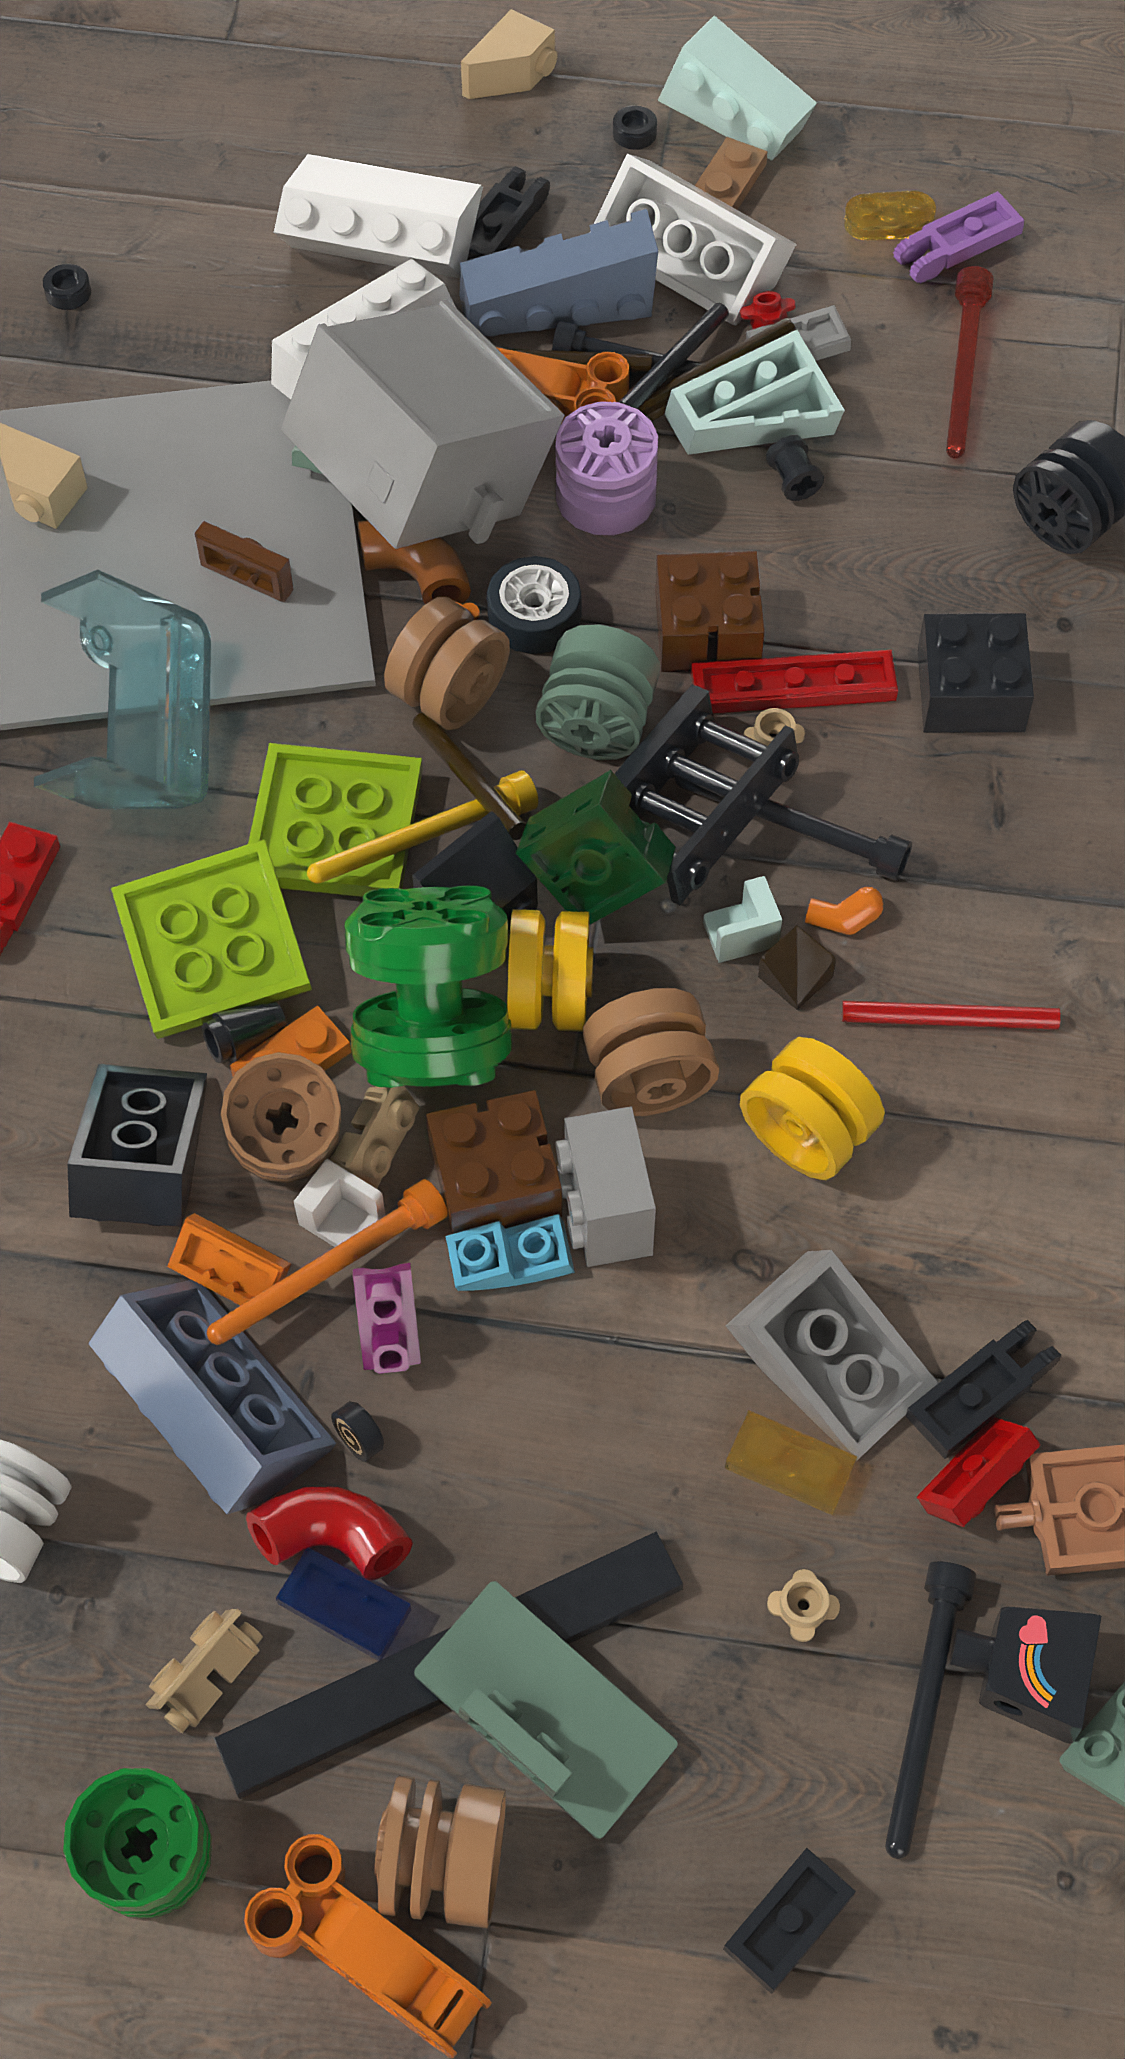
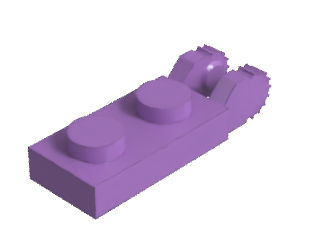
M997 191L923 226L922 230L910 235L909 238L901 240L897 244V247L894 248L893 257L901 265L909 264L911 261L914 262L909 275L917 283L921 284L926 280L937 277L944 267L948 269L1022 234L1024 219ZM929 249L931 252L923 257V254Z

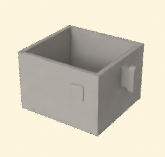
M442 300L440 305L332 326H327L325 323L318 324L281 430L395 549L468 529H470L468 536L476 544L484 543L489 538L495 522L520 516L565 415L448 300Z

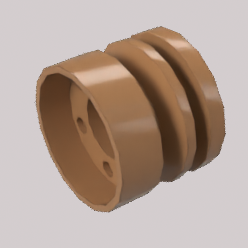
M277 1052L257 1057L235 1073L224 1091L221 1118L230 1151L243 1169L265 1181L289 1183L310 1177L321 1167L326 1159H330L338 1145L341 1126V1105L336 1086L322 1067L301 1055ZM283 1111L290 1112L292 1123L297 1127L295 1129L286 1128L282 1135L275 1134L273 1123L269 1118H280Z
M399 1775L396 1778L390 1801L383 1811L377 1838L374 1873L378 1884L379 1914L396 1916L399 1911L404 1887H411V1918L421 1920L427 1909L432 1890L444 1892L446 1923L488 1928L493 1912L500 1866L506 1810V1789L465 1784L458 1796L455 1811L448 1812L443 1811L440 1781L430 1779L425 1791L422 1808L415 1807V1777Z

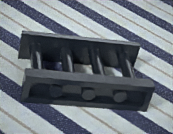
M693 684L615 772L617 778L632 794L629 807L637 816L648 811L694 833L681 850L674 853L667 876L671 902L679 906L693 890L699 889L704 884L709 870L778 787L793 777L799 765V754L797 753L793 728L785 725L767 746L716 723L709 691ZM708 741L754 763L737 781L689 759L688 756L699 744ZM679 776L724 798L713 812L706 816L659 794L658 791L670 778Z

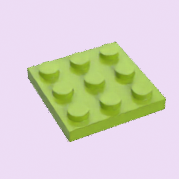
M269 743L248 844L265 840L280 888L361 897L366 892L381 888L402 889L409 848L320 884L309 880L307 870L315 862L413 824L423 772L422 758Z
M264 839L111 888L151 1026L157 1039L201 1026L204 1022L212 1020V1015L216 1012L268 1004L312 990Z

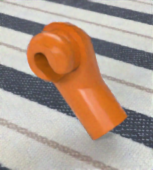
M863 887L838 905L811 898L805 923L846 935L855 934L881 915L883 911L882 895L873 887Z

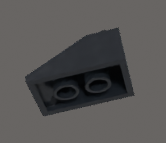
M98 1064L67 1163L69 1217L92 1219L95 1221H118L149 1224L152 1226L182 1227L192 1186L207 1087V1073Z

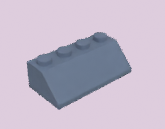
M193 1280L123 1294L118 1298L88 1344L103 1361L108 1372L116 1377L137 1403L142 1414L150 1419L171 1445L176 1456L184 1461L206 1488L210 1498L226 1514L266 1502L328 1454L336 1445L333 1438L243 1332L221 1345H215L208 1340V1327L225 1316L227 1312L206 1287Z

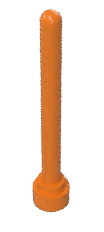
M426 1179L406 1189L403 1192L404 1198L397 1203L398 1208L213 1322L207 1329L208 1340L215 1345L224 1344L409 1227L413 1230H417L421 1226L429 1229L448 1216V1210L441 1194Z

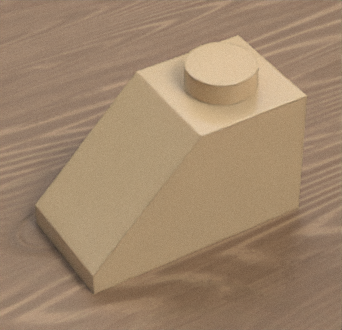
M511 9L462 59V96L468 99L532 90L544 76L550 75L556 65L555 30Z
M0 423V459L15 512H18L19 515L30 522L39 521L57 529L88 488L80 456Z

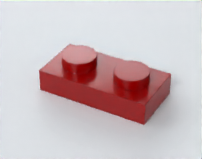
M994 1417L918 1494L917 1499L927 1514L964 1527L971 1519L978 1516L984 1510L986 1503L1008 1479L1021 1471L1024 1462L1040 1447V1443L1030 1428Z

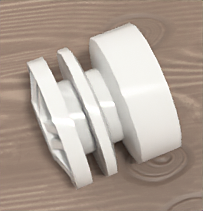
M0 1440V1579L8 1582L22 1583L27 1579L44 1544L40 1536L24 1524V1522L41 1526L52 1525L58 1516V1512L53 1504L61 1505L66 1500L72 1487L68 1479L56 1468L30 1451Z

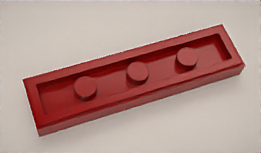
M892 650L691 663L692 684L709 691L713 713L897 701L898 686Z

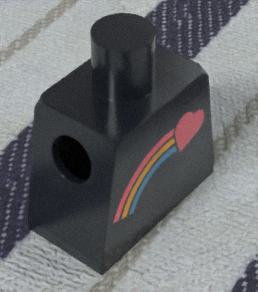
M1002 1607L995 1619L991 1636L957 1628L950 1665L984 1673L979 1697V1704L1057 1740L1072 1744L1083 1727L1102 1616L1092 1613Z

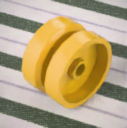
M513 909L510 926L507 992L508 1019L511 1020V1029L536 1030L542 1022L544 996L552 997V1022L558 1031L583 1032V1026L586 1024L587 997H592L594 948L589 947V912L562 911L555 923L554 945H546V920L541 911Z
M797 1037L790 1041L772 1060L771 1071H765L760 1074L740 1096V1108L745 1121L757 1138L775 1156L792 1169L810 1178L820 1180L832 1178L852 1157L854 1146L867 1141L883 1123L885 1114L879 1094L868 1078L849 1059L834 1048L813 1038Z

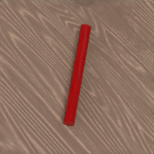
M842 1001L841 1017L842 1022L1059 1030L1061 1015L1060 1008Z

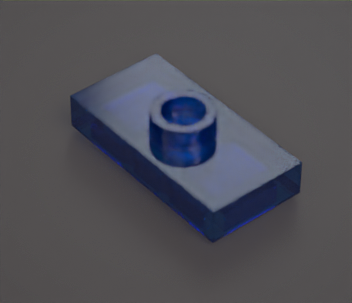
M309 1547L306 1548L276 1596L278 1605L378 1661L383 1659L412 1611L410 1603Z

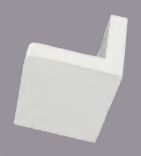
M329 1159L324 1161L294 1200L298 1224L334 1247L386 1216L382 1193Z

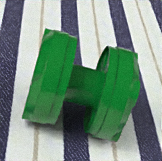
M480 886L410 889L381 888L366 892L363 895V902L351 913L344 924L349 964L352 970L361 976L376 981L396 984V991L370 998L357 1006L353 1012V1024L351 1026L352 1056L356 1063L366 1070L367 1082L377 1087L392 1088L405 1085H480L493 1080L496 1076L495 1068L512 1050L511 1020L508 1019V1008L502 999L493 994L463 988L462 980L489 973L501 966L505 961L506 947L508 945L506 913L491 900V891Z

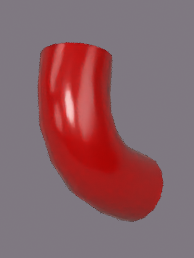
M303 1487L272 1498L246 1515L247 1526L252 1539L261 1554L273 1565H278L312 1546H330L343 1552L363 1577L371 1581L384 1577L396 1569L406 1559L413 1545L412 1539L397 1520L370 1497L341 1487Z

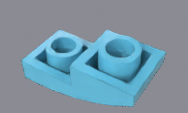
M559 1214L507 1229L503 1227L500 1221L446 1236L455 1288L458 1291L517 1286L575 1273L565 1224Z

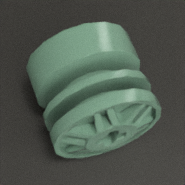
M597 624L580 625L566 631L557 643L550 665V677L544 684L542 697L536 709V724L543 735L559 748L585 758L617 760L632 754L640 744L642 727L647 720V708L653 700L660 676V661L654 650L639 637L619 628Z

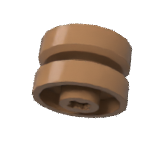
M437 597L423 605L408 621L397 637L388 656L384 672L385 688L410 707L421 706V712L444 729H458L469 722L484 707L497 688L510 654L509 638L504 632L485 620H474L473 615L466 608L450 598Z
M653 988L630 993L607 1003L588 1019L583 1026V1038L589 1060L596 1067L595 1082L600 1100L607 1110L632 1106L634 1116H649L671 1111L693 1102L708 1092L718 1080L719 1066L712 1044L705 1038L706 1024L699 1001L691 993L676 988Z

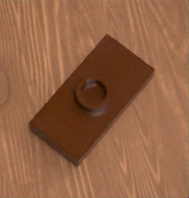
M203 521L196 530L195 538L201 566L279 601L285 602L293 592L289 558L264 548L254 539L239 537L206 521Z

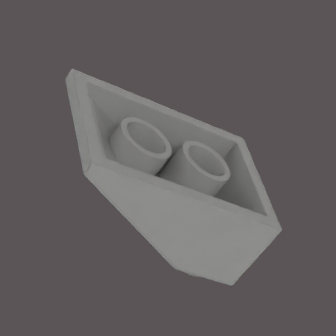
M832 1250L807 1251L725 1325L761 1371L852 1460L857 1461L906 1415L908 1407L938 1384L936 1379Z

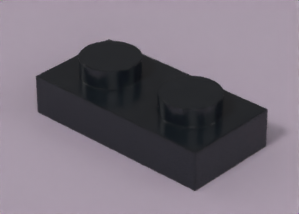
M806 1848L727 1941L723 1950L767 1991L773 1994L854 1897L856 1891L813 1852Z

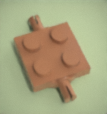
M1125 1444L1033 1453L1025 1461L1031 1490L1029 1502L995 1505L994 1517L997 1520V1530L1032 1526L1034 1533L1041 1542L1047 1576L1125 1568Z

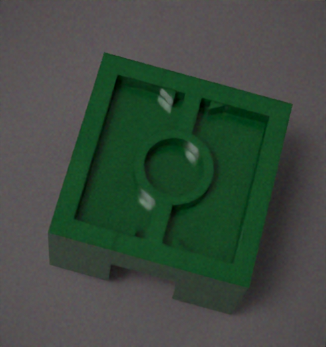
M612 770L607 771L530 817L516 851V854L566 911L589 912V925L666 883L676 849L675 845L656 823L649 824L641 821L629 807L632 794Z

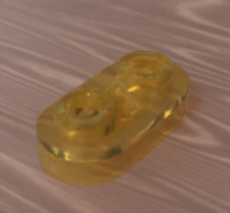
M920 191L859 194L852 197L846 204L844 227L851 236L860 240L909 238L910 235L922 230L923 226L935 221L936 204L929 195Z

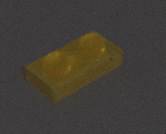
M748 1410L726 1459L725 1469L834 1515L855 1466L857 1456Z

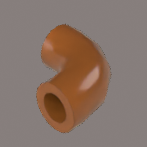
M368 520L358 522L365 571L398 569L410 574L417 580L425 604L437 597H448L460 604L469 598L471 588L467 573L456 550L444 539L438 537L395 549Z

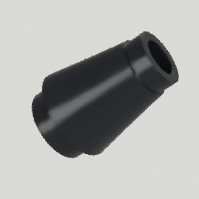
M273 1001L268 1004L213 1013L212 1020L202 1024V1032L206 1046L217 1063L227 1060L234 1063L287 1027V1021L280 1005Z

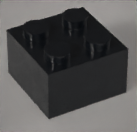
M1026 613L924 614L917 650L923 733L1025 732L1034 699Z

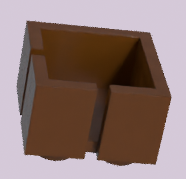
M757 551L657 555L655 596L661 672L691 671V663L707 662L708 632H717L715 661L762 658L764 622L761 595H759L760 580Z
M536 1090L487 1100V1111L479 1113L476 1103L426 1114L429 1143L442 1197L448 1210L447 1217L452 1234L500 1221L503 1227L507 1229L556 1214L562 1217V1187L551 1145L548 1144L547 1131Z

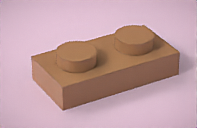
M726 137L695 186L738 210L767 165L768 151Z

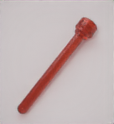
M979 266L966 267L959 271L956 277L955 296L962 306L946 444V453L953 459H958L965 453L981 308L991 299L994 278L992 273Z

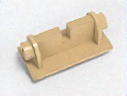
M375 1086L368 1088L360 1107L351 1121L355 1129L363 1130L362 1134L345 1132L336 1151L329 1159L376 1189L382 1178L389 1171L391 1161L407 1131L413 1126L415 1116L420 1108L406 1087L386 1088Z
M239 1609L225 1610L221 1616L216 1611L209 1614L190 1637L196 1646L181 1663L175 1658L169 1661L149 1685L155 1694L145 1705L149 1709H161L166 1704L170 1711L164 1716V1719L180 1733H183L189 1725L195 1728L223 1694L222 1691L207 1679L213 1669L228 1683H232L251 1659L260 1651L256 1645L263 1638L261 1633L247 1622H244L239 1629L233 1624L242 1613Z

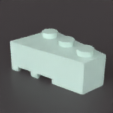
M715 16L682 47L658 98L659 102L726 137L768 151L767 158L773 160L803 129L817 104L815 100Z
M795 330L672 389L665 416L686 453L689 455L776 443L781 438L790 435H799L801 439L834 435L845 410L798 330Z

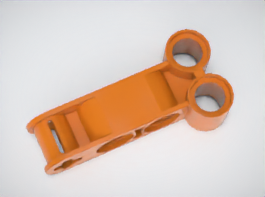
M496 347L565 415L563 420L566 416L585 405L597 402H618L629 391V364L627 359L615 352L598 353L589 360L587 365Z
M308 1834L298 1838L289 1847L285 1856L284 1869L290 1883L286 1890L282 1888H267L258 1892L249 1901L245 1910L244 1923L253 1944L261 1953L274 1958H283L293 1954L300 1946H303L438 2051L454 2059L457 2052L453 2047L481 2007L486 2009L492 2004L490 1999L468 1980L343 1887L345 1868L339 1849L331 1839L321 1834ZM322 1855L329 1858L332 1862V1870L324 1881L317 1884H308L298 1877L299 1868L308 1857ZM274 1908H284L293 1914L292 1925L283 1936L268 1938L261 1935L259 1924L264 1914ZM460 1996H462L456 2004V2006L451 2011V2013L449 2014V2016L446 2018L440 2029L437 2030V2028L439 2027L443 2019L446 2017L450 2009L453 2007L457 1999Z

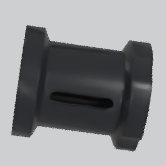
M799 435L781 438L766 453L767 463L775 471H778L783 481L781 490L786 499L791 501L809 498L824 483V476L820 468L812 465L807 456L808 445Z

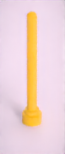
M523 770L502 777L499 785L494 786L497 792L518 815L538 807L536 787L530 776ZM476 799L315 862L308 867L307 876L313 883H323L479 821L488 812Z

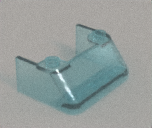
M99 569L42 592L41 603L80 619V642L83 651L95 664L109 669L107 759L91 756L35 776L34 787L94 809H182L203 801L208 791L211 636L203 619L186 608Z

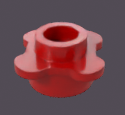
M774 291L761 292L753 297V303L740 309V316L745 320L750 319L752 329L776 324L788 318L787 312L793 311L796 308L795 300L792 298L782 299L781 295Z

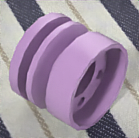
M597 402L585 405L566 416L556 434L555 446L557 470L556 502L562 516L575 528L593 535H617L632 531L648 519L656 502L658 434L652 421L638 409L618 402Z

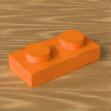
M317 1005L242 1058L232 1063L230 1069L234 1077L238 1070L253 1059L280 1052L301 1055L326 1071L351 1053V1045L348 1039Z

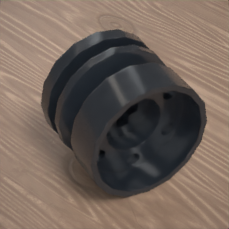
M1094 420L1078 421L1058 438L1048 450H1044L1015 476L1013 494L1016 507L1026 525L1040 540L1051 548L1066 554L1082 553L1107 532L1112 524H1115L1125 516V437L1109 425Z

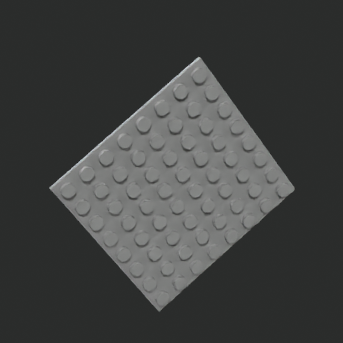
M271 380L0 411V423L79 455L88 487L57 529L39 521L30 522L19 515L18 512H15L0 459V730L376 686L352 503L324 474L292 466L291 451L295 444L281 430L291 399L271 384ZM206 521L242 538L254 539L264 548L289 558L294 590L285 602L279 601L201 566L195 532L202 522Z

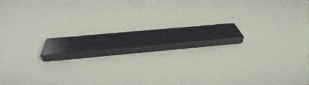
M656 1531L515 1598L563 1641L569 1644L683 1590V1582ZM450 1628L214 1737L213 1739L238 1798L246 1797L444 1703L415 1677L414 1671Z

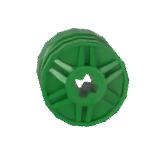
M122 1768L96 1779L77 1797L65 1822L63 1852L71 1876L91 1898L129 1918H157L181 1908L200 1889L211 1865L212 1835L204 1813L172 1778L149 1768ZM141 1834H144L150 1840L157 1839L150 1846L154 1856L146 1862L138 1856L130 1857L137 1850V1844L134 1840Z

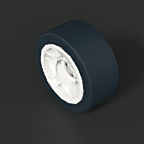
M540 556L517 558L503 565L491 578L487 590L489 623L505 633L509 638L510 648L514 651L529 654L551 652L556 649L559 639L566 631L580 624L582 617V594L579 580L569 567L555 559ZM532 605H538L539 607L532 608Z

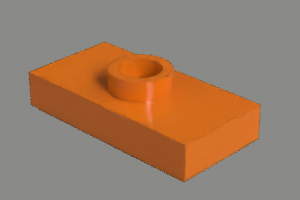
M194 1213L186 1217L167 1267L241 1306L286 1278L291 1263Z

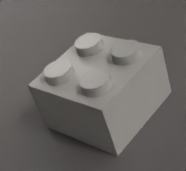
M632 1106L564 1118L565 1140L556 1141L559 1163L556 1168L562 1187V1199L567 1198L570 1215L567 1216V1224L572 1248H583L587 1267L652 1256L656 1207Z

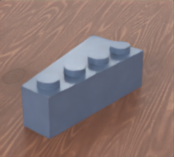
M647 209L630 213L632 221L611 227L608 220L589 225L590 233L563 240L562 234L544 238V242L537 248L525 252L519 246L461 262L459 296L464 317L484 336L542 331L557 328L559 321L585 326L595 323L651 317L658 247Z

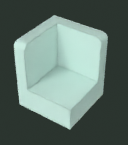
M765 876L744 881L741 904L704 914L703 924L718 963L773 947L780 940L782 917Z

